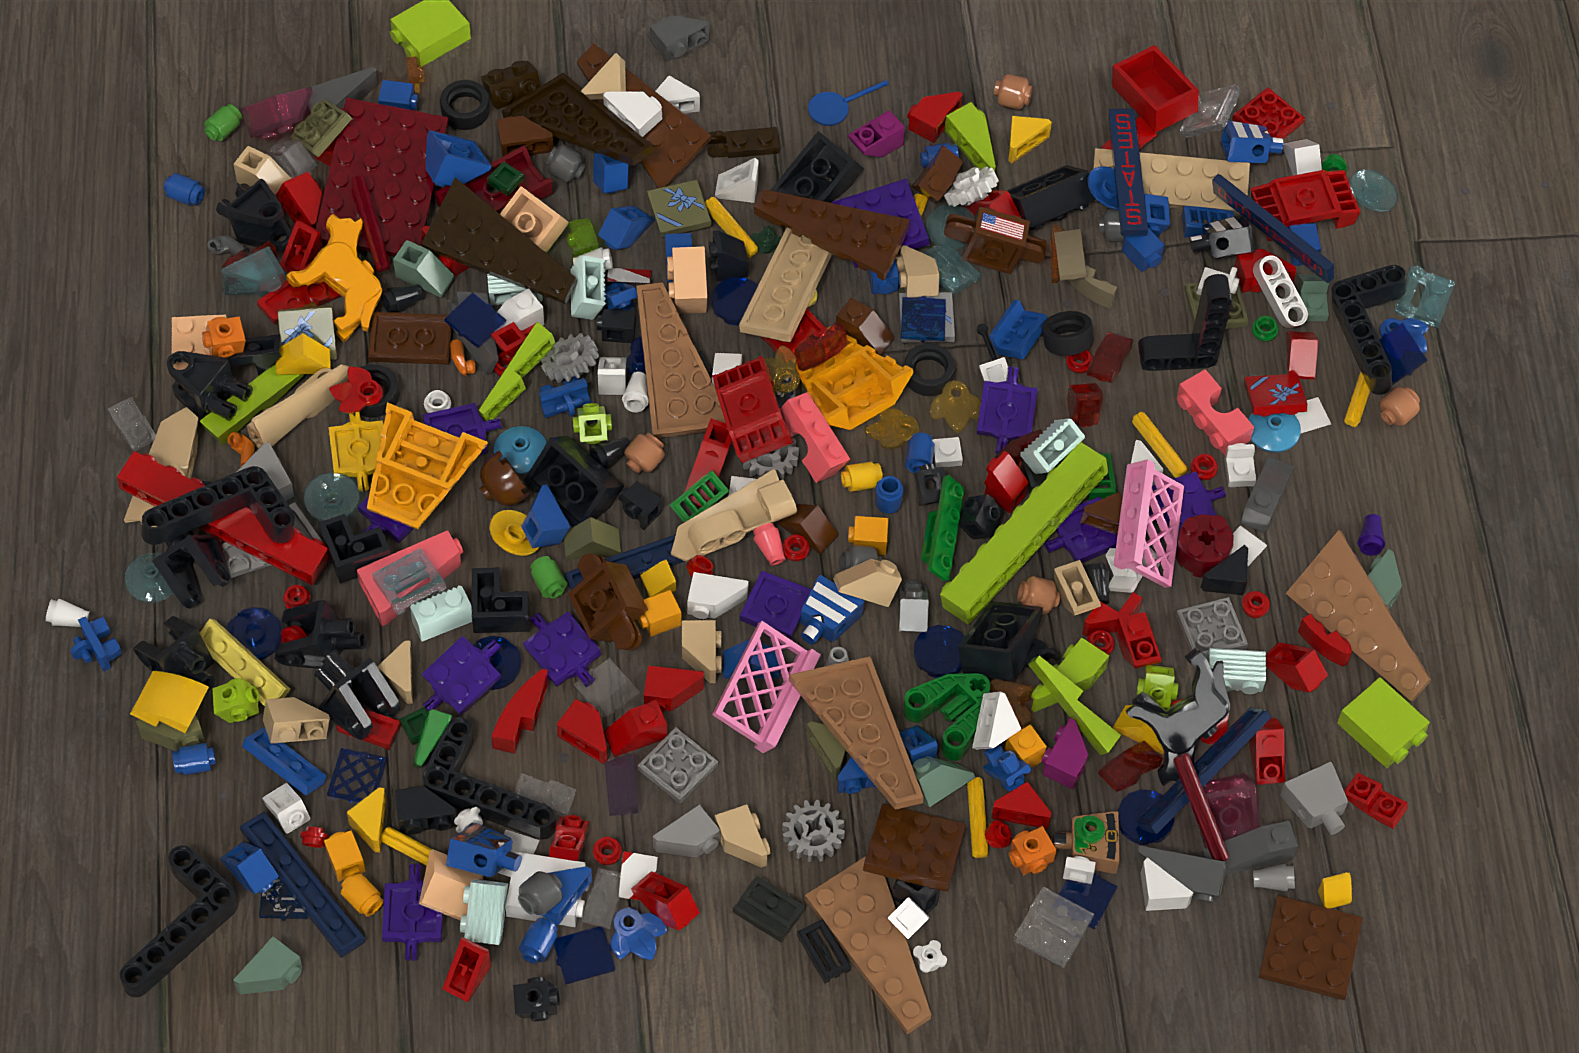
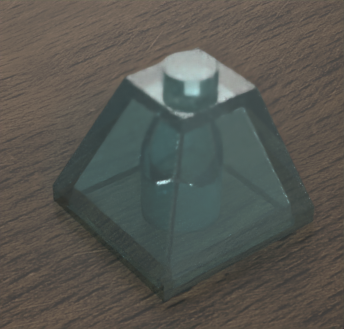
M269 246L221 269L222 291L225 295L263 294L267 291L273 292L284 283V271Z

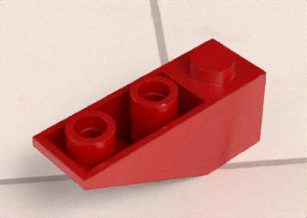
M710 418L685 492L711 470L719 478L732 441L726 423ZM708 480L705 484L713 493L715 486ZM701 487L696 490L706 503L710 500ZM692 494L688 496L695 506L702 507Z

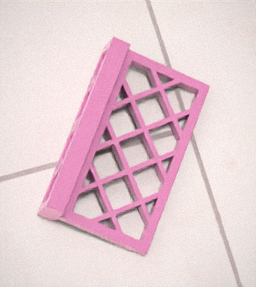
M1147 459L1127 465L1113 566L1121 570L1129 568L1167 588L1172 585L1184 486L1155 470V463ZM1153 481H1154L1155 486H1156V488H1157L1155 491L1152 490V482H1153ZM1168 487L1174 490L1172 502L1166 490ZM1158 494L1164 504L1162 509H1160L1155 497ZM1149 505L1153 511V515L1149 516L1148 514ZM1166 511L1170 518L1169 526H1167L1163 513ZM1155 519L1161 530V532L1158 534L1156 533V530L1152 523V521ZM1146 530L1150 537V540L1147 542L1145 540ZM1164 537L1167 544L1166 551H1164L1159 540ZM1152 544L1158 556L1156 559H1153L1149 546ZM1143 556H1144V559H1145V561H1146V563H1147L1146 566H1143V565H1142V558H1143ZM1159 562L1163 568V576L1160 575L1156 566Z
M759 622L712 715L756 743L754 748L760 752L765 753L775 748L801 696L789 682V674L814 669L821 654L813 649L805 650L765 622ZM762 632L771 637L773 647L762 648L760 641ZM788 648L797 654L793 663L785 664L782 649ZM775 651L779 666L768 668L764 653ZM758 655L762 670L751 672L748 660L750 656ZM780 670L784 682L782 686L774 687L770 672ZM763 674L768 689L757 691L753 676ZM746 678L750 693L740 695L737 682L739 679ZM769 693L772 706L770 709L762 710L758 695ZM752 697L756 712L745 715L741 699ZM735 701L739 716L732 718L723 712L726 703ZM758 716L761 727L758 734L750 730L747 718Z

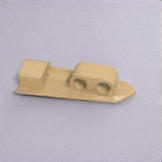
M341 364L333 370L325 368L317 371L298 387L293 395L252 418V421L247 425V429L254 445L258 449L267 442L273 446L305 418H313L335 400L329 388L347 382L349 366Z
M186 407L161 421L149 455L153 456L158 463L166 467L171 465L177 468L182 475L190 479L198 447V417ZM132 496L124 522L140 521L142 526V515L145 511L155 506Z
M772 469L737 492L681 524L677 528L671 555L688 562L696 555L704 556L739 542L746 533L755 530L761 525L774 523L797 514L796 504L784 480H779L776 470Z

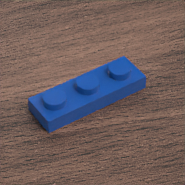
M264 727L244 739L242 745L244 749L304 795H308L325 783L327 775L285 743L271 744Z

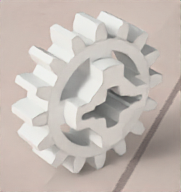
M974 167L966 172L958 173L953 183L944 193V197L949 206L953 205L955 207L959 204L961 206H968L975 201L986 198L988 196L987 193L992 191L991 188L997 186L996 183L999 180L992 167L989 169L984 167L981 170Z

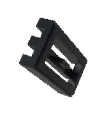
M823 919L797 931V937L825 984L830 982L831 978L834 977L836 979L840 977L841 973L845 972L846 974L851 971V966ZM820 929L841 966L836 967L815 930ZM807 934H809L812 940L814 941L816 947L818 948L820 954L822 955L823 959L825 960L827 966L830 969L829 972H827L822 961L817 955L811 942L806 936Z

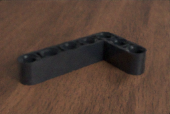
M1399 265L1385 266L1337 281L1331 288L1333 311L1369 390L1378 395L1386 394L1391 390L1392 368L1365 309L1404 296L1406 292V273L1404 268Z
M1214 274L1204 280L1192 334L1146 336L1138 341L1141 368L1143 370L1210 368L1218 362L1232 305L1229 281L1226 275Z
M251 466L148 509L142 515L141 536L146 543L158 545L249 506L268 536L274 542L286 543L293 537L295 515L266 471L258 466Z
M462 717L450 720L423 773L424 787L455 809L463 811L478 807L480 809L479 815L485 820L537 839L544 840L550 838L556 829L555 814L550 806L459 773L473 745L472 726L467 719ZM460 732L466 734L465 736L460 738L454 736L456 733ZM447 756L454 757L453 760L448 762L442 760ZM435 780L442 781V784L437 786L431 785L430 783ZM460 790L469 791L466 795L456 794ZM489 799L496 801L492 805L483 804L484 801ZM514 809H519L522 811L518 815H512L509 813ZM539 819H546L549 821L544 825H539L536 823V821H538Z
M176 846L170 851L168 859L175 878L198 899L121 968L119 974L125 992L131 997L137 998L145 995L237 910L238 903L233 887L188 846ZM182 860L190 861L185 866L177 865ZM201 879H209V881L206 884H197V882ZM221 897L229 898L225 903H217V900ZM199 917H207V920L203 923L195 922ZM176 937H186L185 940L180 943L173 942V940ZM156 956L164 957L158 963H151V960ZM134 976L142 977L136 983L128 982Z

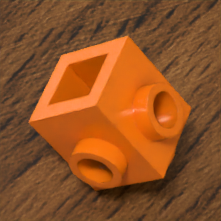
M240 316L232 318L216 317L211 321H207L206 331L202 332V341L204 348H209L211 356L227 358L237 353H243L245 336Z
M1042 826L1031 832L1026 830L1017 834L1012 840L1009 858L1015 868L1019 867L1023 876L1031 872L1037 874L1046 869L1048 864L1054 862L1056 848Z

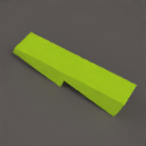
M538 321L480 407L479 412L483 421L495 419L526 389L522 378L553 349L555 340L552 333Z
M275 363L248 384L252 386L253 390L250 398L247 397V401H241L235 396L227 400V402L237 406L235 416L233 417L229 414L232 420L227 421L225 418L211 412L200 420V423L207 432L224 446L232 432H238L260 410L264 411L267 408H271L304 375H276Z
M1041 656L1033 658L1028 664L1068 716L1076 721L1080 731L1099 755L1109 753L1121 734L1077 700L1083 692L1081 688Z

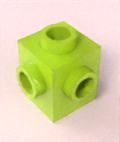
M597 403L584 404L583 408H577L578 417H573L574 433H579L580 442L596 444L607 440V430H612L611 414H605L604 406L599 407ZM587 420H597L594 424L587 423Z
M1146 666L1144 679H1138L1137 695L1145 692L1163 708H1170L1171 700H1176L1178 693V683H1174V668Z
M232 679L226 684L212 688L214 714L228 723L244 721L248 717L259 713V692L255 686L244 679Z

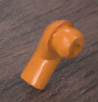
M453 340L450 343L451 359L459 373L464 376L474 374L476 372L475 361L472 359L465 361L463 342L461 340Z
M232 432L228 436V444L241 455L240 467H242L255 453V445L251 440L238 432Z

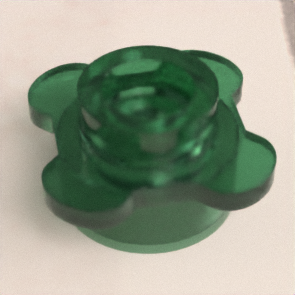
M765 226L761 232L751 235V239L762 253L773 252L781 240V237L774 233V229L771 226Z

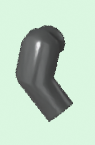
M228 235L211 238L207 242V248L213 254L231 252L239 259H243L248 253V248Z

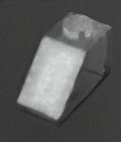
M281 139L264 152L291 179L306 172L312 175L311 170L317 166L300 140Z

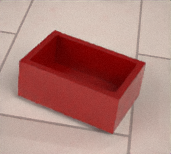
M1156 45L1112 66V87L1146 121L1155 133L1198 112L1199 90Z

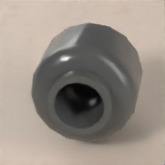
M564 144L558 148L554 146L545 163L548 166V173L566 183L571 182L574 177L579 179L586 166L582 164L583 155Z
M1111 208L1105 211L1103 218H1099V232L1105 233V238L1109 242L1124 241L1125 237L1121 236L1118 210Z
M850 545L846 551L841 553L840 571L842 572L869 559L882 561V558L878 556L874 547Z
M537 871L519 886V904L530 915H545L562 900L561 881L553 873L547 874L543 871Z

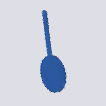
M882 81L846 98L835 92L818 93L809 102V115L818 124L824 126L837 125L844 121L848 115L849 106L847 102L888 85V81Z

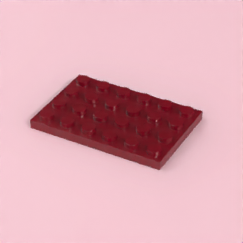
M346 98L343 111L352 120L338 134L316 230L321 232L322 243L328 244L331 235L326 228V223L332 214L340 219L351 218L354 222L361 218L351 185V178L363 175L365 176L387 255L395 257L406 240L421 246L423 237L421 228L426 226L435 185L425 169L427 134L429 130L446 134L448 117ZM363 226L356 250L371 252Z

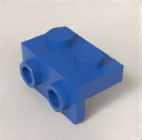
M1013 300L989 335L998 355L1024 359L1042 333V325L1047 319V315L1026 311L1020 300Z

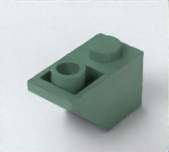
M408 240L405 241L393 259L396 278L412 285L418 284L421 289L441 298L455 278L452 272L430 250Z
M1388 549L1383 557L1378 555L1370 566L1372 571L1368 576L1386 606L1390 609L1399 596L1402 583L1394 552Z

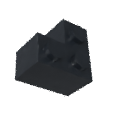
M345 513L318 522L321 539L328 548L329 558L339 583L357 578V569L391 555L381 527L354 536Z
M500 567L472 568L473 633L530 632L528 591L501 592Z

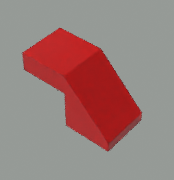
M512 322L491 333V338L505 355L515 356L535 324L521 331Z
M1133 592L1119 612L1100 601L1101 607L1093 609L1086 618L1082 634L1088 637L1097 630L1114 633L1119 617L1137 614L1140 611L1142 597Z

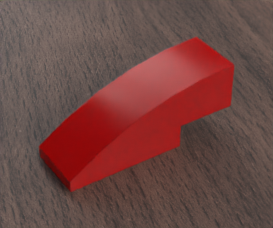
M541 669L533 675L508 702L491 736L493 749L515 754L522 729L534 731L549 684L547 669Z

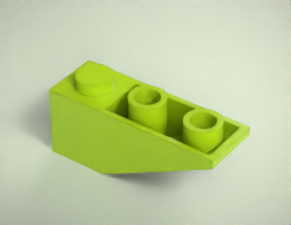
M1081 638L1076 645L1071 644L1063 655L1064 660L1060 665L1055 664L1053 667L1083 691H1086L1095 684L1107 669L1109 655ZM1041 683L1031 695V698H1033L1031 710L1034 712L1058 703L1045 685Z

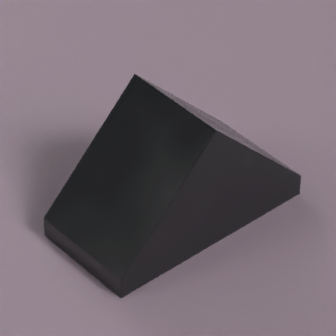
M1243 545L1206 572L1200 588L1205 592L1243 595L1247 584L1248 547Z

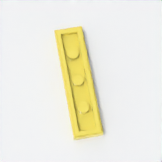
M215 619L208 620L200 631V635L211 657L235 679L242 678L255 686L259 692V701L264 706L266 699L285 698L290 688Z

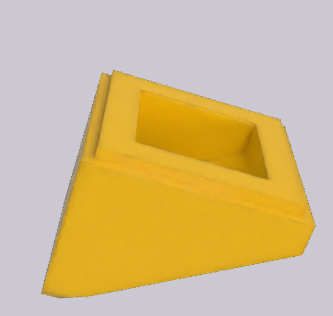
M667 560L659 562L640 575L649 597L671 590V592L676 591V580Z
M1346 872L1322 879L1318 893L1325 908L1331 909L1351 903L1350 873Z

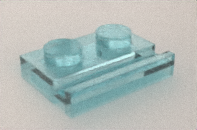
M947 241L943 242L941 246L937 245L922 252L935 258L939 271V283L947 291L952 292V295L970 286L972 282H978L981 274L968 261L961 260L962 255Z

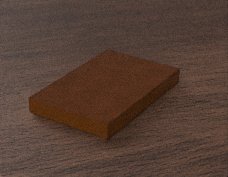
M373 312L368 352L369 362L449 365L452 336L451 318L447 314Z

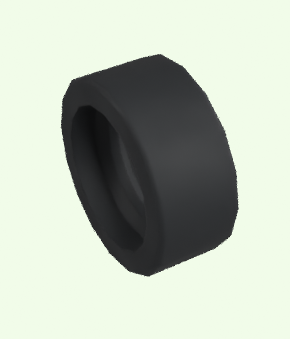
M458 80L447 85L441 93L440 106L442 116L448 117V125L461 130L474 129L482 125L488 118L490 111L488 93L481 84L472 80ZM459 97H473L480 102V106L476 110L468 113H459L450 108L452 101Z
M1078 311L1059 312L1047 318L1042 325L1044 345L1050 353L1063 356L1075 355L1086 351L1093 344L1092 321L1084 313ZM1066 332H1076L1068 335H1060Z
M932 343L915 346L908 352L904 366L906 365L913 369L917 362L933 360L939 362L945 368V373L940 378L926 380L919 377L913 371L907 386L913 392L923 396L942 394L951 386L954 379L955 361L951 353L944 347Z
M368 364L359 367L370 372L372 380L383 382L389 388L386 396L375 405L365 406L360 410V415L375 418L386 415L387 403L396 406L398 402L399 389L395 374L389 368L378 364Z

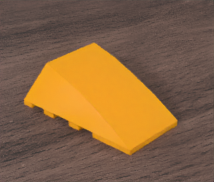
M829 326L827 328L830 335L829 339L790 359L828 425L852 430L895 405L911 378L913 369L906 365L902 367L896 364V360L889 356L884 358L876 354L874 348L868 345L863 347L857 344L856 339Z
M387 403L367 510L418 530L487 446L488 442L462 432L460 438L415 421L412 412Z

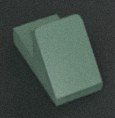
M1297 274L1298 294L1308 312L1306 321H1327L1329 312L1326 293L1329 283H1326L1316 274Z

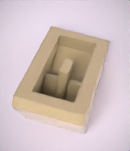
M615 53L581 92L590 100L603 99L605 92H626L625 61Z
M404 641L377 668L392 691L407 704H413L412 650L410 641Z

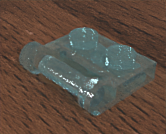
M1411 266L1407 274L1409 279L1406 284V292L1401 300L1397 302L1395 312L1401 316L1418 319L1425 324L1439 328L1455 281L1425 272L1419 266ZM1418 283L1426 286L1417 308L1411 305V301Z
M421 548L372 573L374 582L386 597L396 615L405 612L406 607L436 591L440 593L447 589L444 580ZM428 577L431 582L400 599L396 595Z

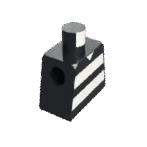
M1242 215L1202 225L1203 235L1190 237L1193 253L1206 250L1212 258L1255 251L1251 225Z

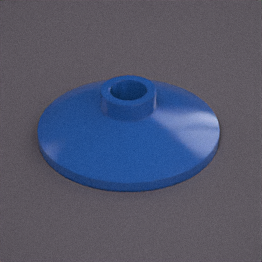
M1105 166L1094 168L1087 179L1092 195L1106 207L1118 210L1114 169Z

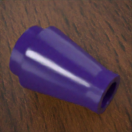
M1369 514L1365 517L1357 542L1360 551L1365 555H1378L1385 547L1381 518L1376 514Z

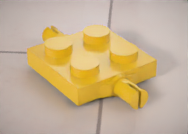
M360 411L355 413V416L354 413H349L350 422L342 426L329 427L335 479L357 477L358 490L363 491L362 482H364V488L367 491L370 488L368 476L375 473L383 420L373 422L361 421Z

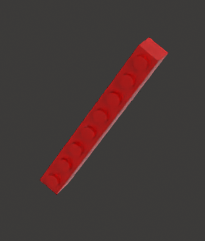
M133 451L117 476L119 489L153 506H158L205 486L201 480L194 477L190 479L182 475L177 468L171 465L166 467L158 463L153 456L147 453L140 454L136 451ZM249 506L198 527V529L212 536H217L218 539L312 586L329 560L328 548L322 541L316 538L311 540L303 536L295 527L290 541L286 543L274 542L268 536Z

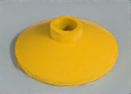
M503 510L496 513L490 521L489 529L493 540L502 549L515 555L526 556L536 552L539 547L532 548L521 528L526 517L521 512Z

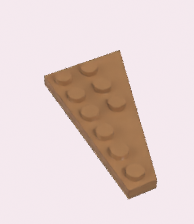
M663 282L636 286L653 436L663 438L706 432L710 418L726 423L711 378Z
M1338 530L1286 594L1305 611L1312 614L1331 633L1336 630L1341 637L1347 639L1354 653L1410 701L1414 702L1431 682V679L1405 639L1402 630L1393 619L1391 612L1370 577L1367 576L1358 557L1346 541L1344 534L1341 530Z
M870 656L789 674V682L895 810L923 803V794Z
M865 856L806 894L805 900L818 918L824 920L836 942L904 1032L909 1034L931 1019V1012L905 935L888 919L896 908L885 876L863 871Z

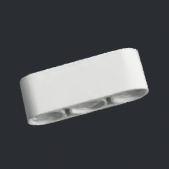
M1266 256L1259 259L1253 266V273L1278 321L1286 328L1302 325L1308 318L1307 308L1282 262L1275 256ZM1264 262H1268L1272 266L1273 272L1271 275H1267L1263 271ZM1277 285L1282 286L1285 290V297L1283 299L1276 295L1275 289ZM1289 309H1294L1297 312L1298 319L1296 322L1289 319Z

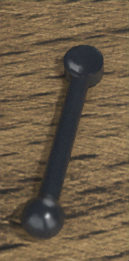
M979 324L977 333L982 335L992 361L997 360L987 335L988 327L985 324Z

